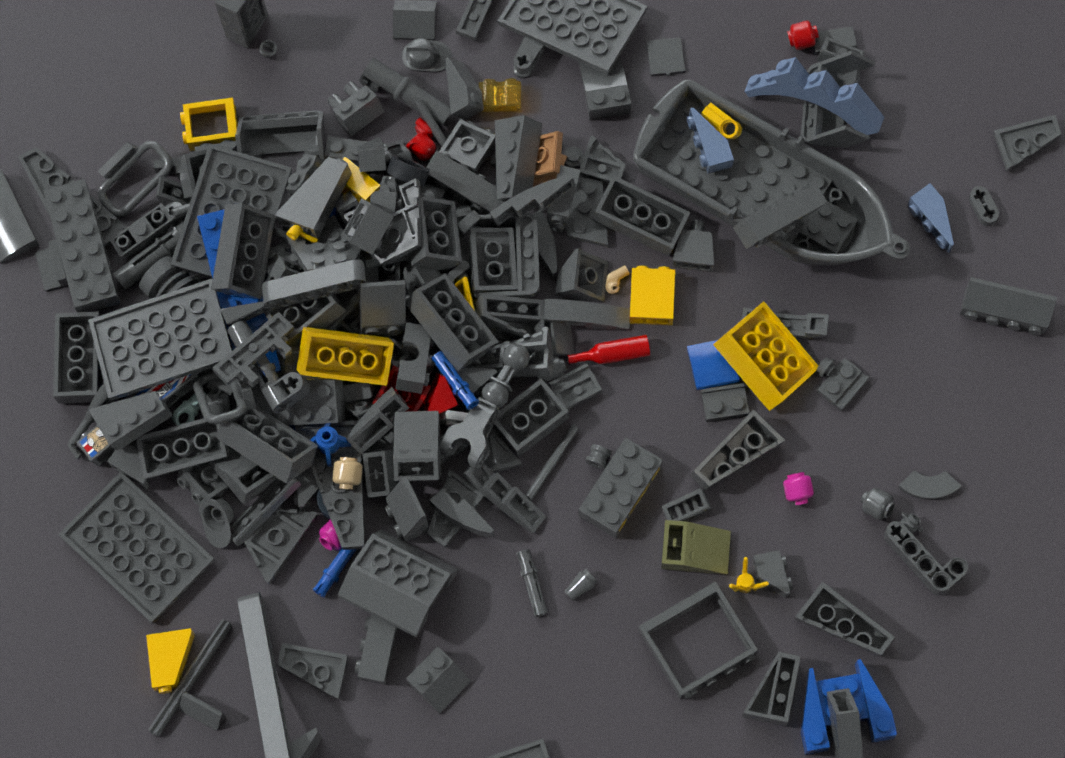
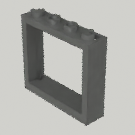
M716 581L643 623L638 628L639 633L679 699L686 697V699L691 698L698 693L697 689L703 685L707 688L716 683V678L720 675L728 676L736 671V666L742 662L744 665L756 659L754 655L758 652V649ZM714 597L747 651L682 688L650 634Z

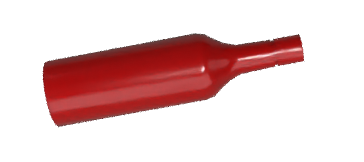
M647 335L598 343L589 351L567 356L569 364L583 361L607 364L650 356V348Z

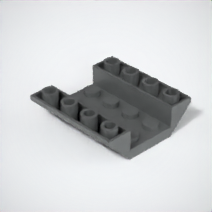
M380 530L371 535L350 566L338 597L417 637L427 621L428 611L444 586L449 587L459 569Z

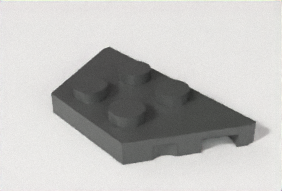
M278 507L245 540L244 543L267 584L270 585L318 517L316 512H303L297 509H281Z

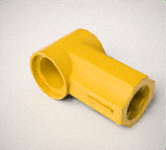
M710 102L702 111L701 115L725 138L736 139L741 135V124ZM733 123L735 131L733 134L728 135L726 127Z

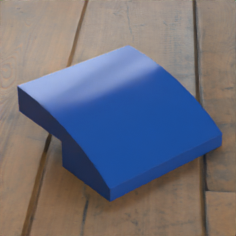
M717 340L687 346V353L697 390L739 382L737 372L713 345Z

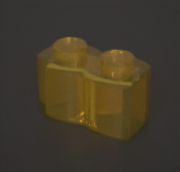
M509 78L502 82H496L494 79H485L484 82H479L484 108L481 112L522 111V87L520 81Z

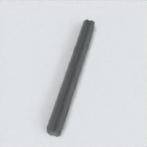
M223 619L220 621L149 727L148 731L157 737L160 736L180 706L182 694L190 691L232 628L228 621Z

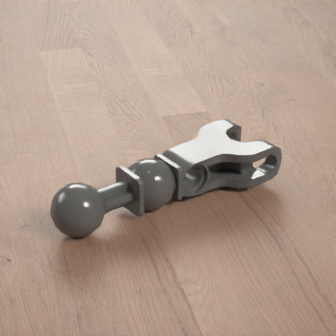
M512 344L504 350L502 356L504 366L498 377H489L491 382L482 388L481 398L478 397L479 404L470 410L465 420L448 428L440 443L441 453L450 456L460 446L471 445L468 462L475 469L482 467L490 454V444L487 437L501 412L499 408L507 403L508 392L511 393L513 391L509 382L516 371L523 370L529 363V352L523 345Z

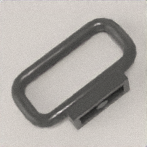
M127 141L98 170L106 178L98 190V198L101 204L116 217H123L129 214L158 185L160 176H168L173 166L171 156L156 141H146L139 147ZM147 150H155L163 159L164 167L123 208H116L108 199L107 190Z
M214 372L200 376L193 384L203 417L211 424H219L242 416L247 409L256 408L251 387L245 380L240 382L236 379L230 384L238 408L219 415H212L202 385L220 378Z

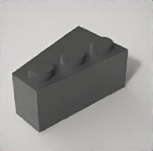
M482 294L474 300V310L488 328L513 339H522L523 335L527 333L530 335L542 331L544 327V300Z
M783 652L777 653L744 710L743 718L784 727L787 726L801 656Z

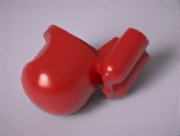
M420 117L415 122L417 135L405 147L418 157L420 161H427L435 154L436 144L432 140L433 132L426 121Z

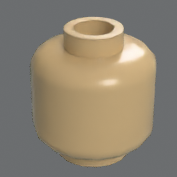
M340 457V460L334 463L333 482L340 484V489L353 490V485L361 483L362 464L357 462V458Z

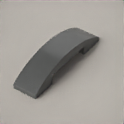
M743 308L742 319L755 308ZM774 313L795 338L827 336L829 314L807 313L806 316Z

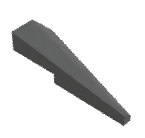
M543 327L542 331L532 335L527 333L523 335L522 339L498 344L487 355L465 368L495 369L499 375L504 366L502 359L504 350L509 345L520 344L527 348L530 359L528 365L523 370L516 371L513 377H552L554 356L550 330L548 327Z

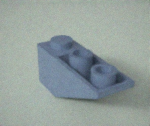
M690 108L687 123L689 129L694 131L693 141L695 147L700 149L701 155H699L702 168L706 167L708 174L731 168L734 158L728 140L694 108Z
M930 183L910 197L908 209L914 217H918L922 221L923 228L928 233L931 232L938 246L941 249L945 248L949 253L954 242L943 197Z

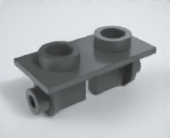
M364 399L344 402L345 411L356 420H360L372 406Z

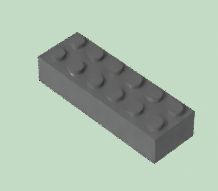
M82 179L44 190L74 308L77 312H93L120 304V298L91 192L86 180Z

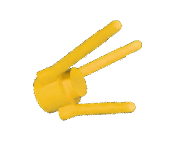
M744 557L742 574L737 578L736 585L729 584V587L734 592L748 593L751 590L757 591L759 588L768 586L769 582L755 584L753 576L747 573L748 558Z

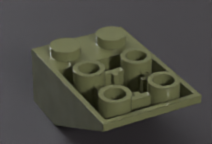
M665 520L661 569L728 575L731 531L691 522Z

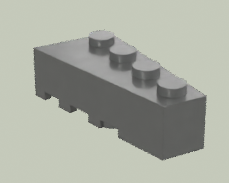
M525 115L495 120L497 199L503 202L533 187L542 123Z
M813 180L802 189L799 188L785 198L782 197L768 207L766 206L746 217L735 225L733 229L746 250L753 246L757 249L768 242L766 239L769 238L770 241H773L782 235V231L786 234L796 228L795 224L801 226L810 220L808 216L826 204L827 200Z
M753 409L690 476L706 491L780 446L785 439Z

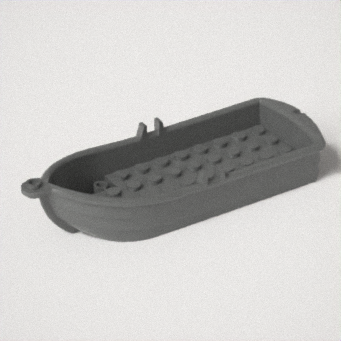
M689 79L683 80L671 88L655 104L652 110L659 114L658 117L648 114L633 153V160L638 165L639 172L733 227L746 217L766 206L768 207L782 197L785 198L799 188L802 189L814 180L827 203L808 216L810 220L801 226L795 224L796 228L785 234L782 231L781 236L773 241H770L768 238L766 239L768 242L764 244L786 258L807 265H839L886 254L895 260H902L908 256L910 252L909 243L898 235L893 234L888 213L873 189L849 168L805 145L802 136H799L797 140L788 135V128L781 131ZM711 102L732 119L739 122L742 127V133L736 139L726 138L734 158L733 166L708 174L706 167L702 168L699 159L701 152L694 145L693 136L695 134L693 129H689L687 117L689 116L690 108H694L701 114ZM731 123L726 127V132L728 135L734 133L735 125ZM896 247H900L902 250L898 251Z

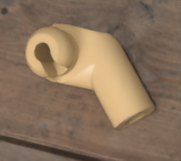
M625 265L607 275L605 288L608 293H617L620 288V279L630 275Z

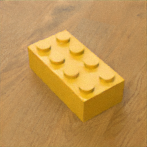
M303 327L296 370L300 375L387 386L394 342L387 337Z

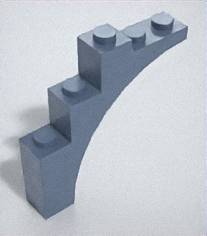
M796 57L780 61L776 66V70L751 76L744 91L748 97L782 95L812 102L838 115L855 130L866 135L878 133L884 120L883 114L858 83L840 87L827 70L809 74Z

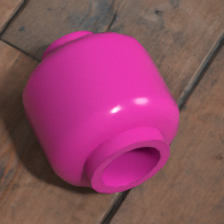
M804 472L787 475V479L783 482L786 499L790 502L795 501V505L808 503V498L814 495L811 477L805 475Z
M330 519L320 529L319 541L327 550H340L342 547Z

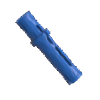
M442 351L437 352L432 357V361L453 388L454 395L459 396L467 410L475 408L479 404V400L469 389L470 385L468 382L463 381Z
M341 548L328 569L325 568L323 570V576L312 590L324 598L333 583L339 580L338 576L357 549L343 550Z

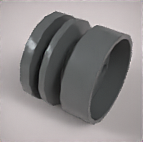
M166 256L147 270L140 281L139 288L152 299L197 284V281L190 277L187 271H182V269L170 265L172 257Z

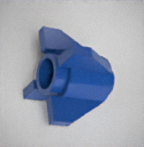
M325 423V426L317 431L316 436L310 439V441L318 445L319 450L323 454H326L328 467H332L331 454L335 453L339 447H351L347 439L338 435L337 431L331 427V423Z

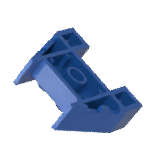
M861 659L855 663L857 674L816 681L813 668L809 669L801 725V738L805 755L825 752L830 748L826 728L831 727L827 700L828 691L849 688L859 710L860 722L867 721L872 743L896 737L897 732L892 711Z

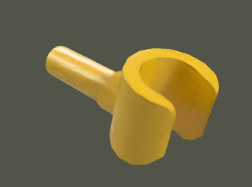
M293 225L286 233L292 240H296L300 236L313 243L318 241L317 238L306 234L299 225Z

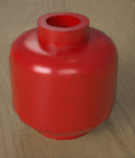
M808 20L792 24L790 31H787L791 47H795L796 50L813 47L816 44L815 38L819 37L816 25L812 26Z

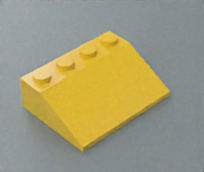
M764 301L713 344L769 411L783 402L818 368V364Z

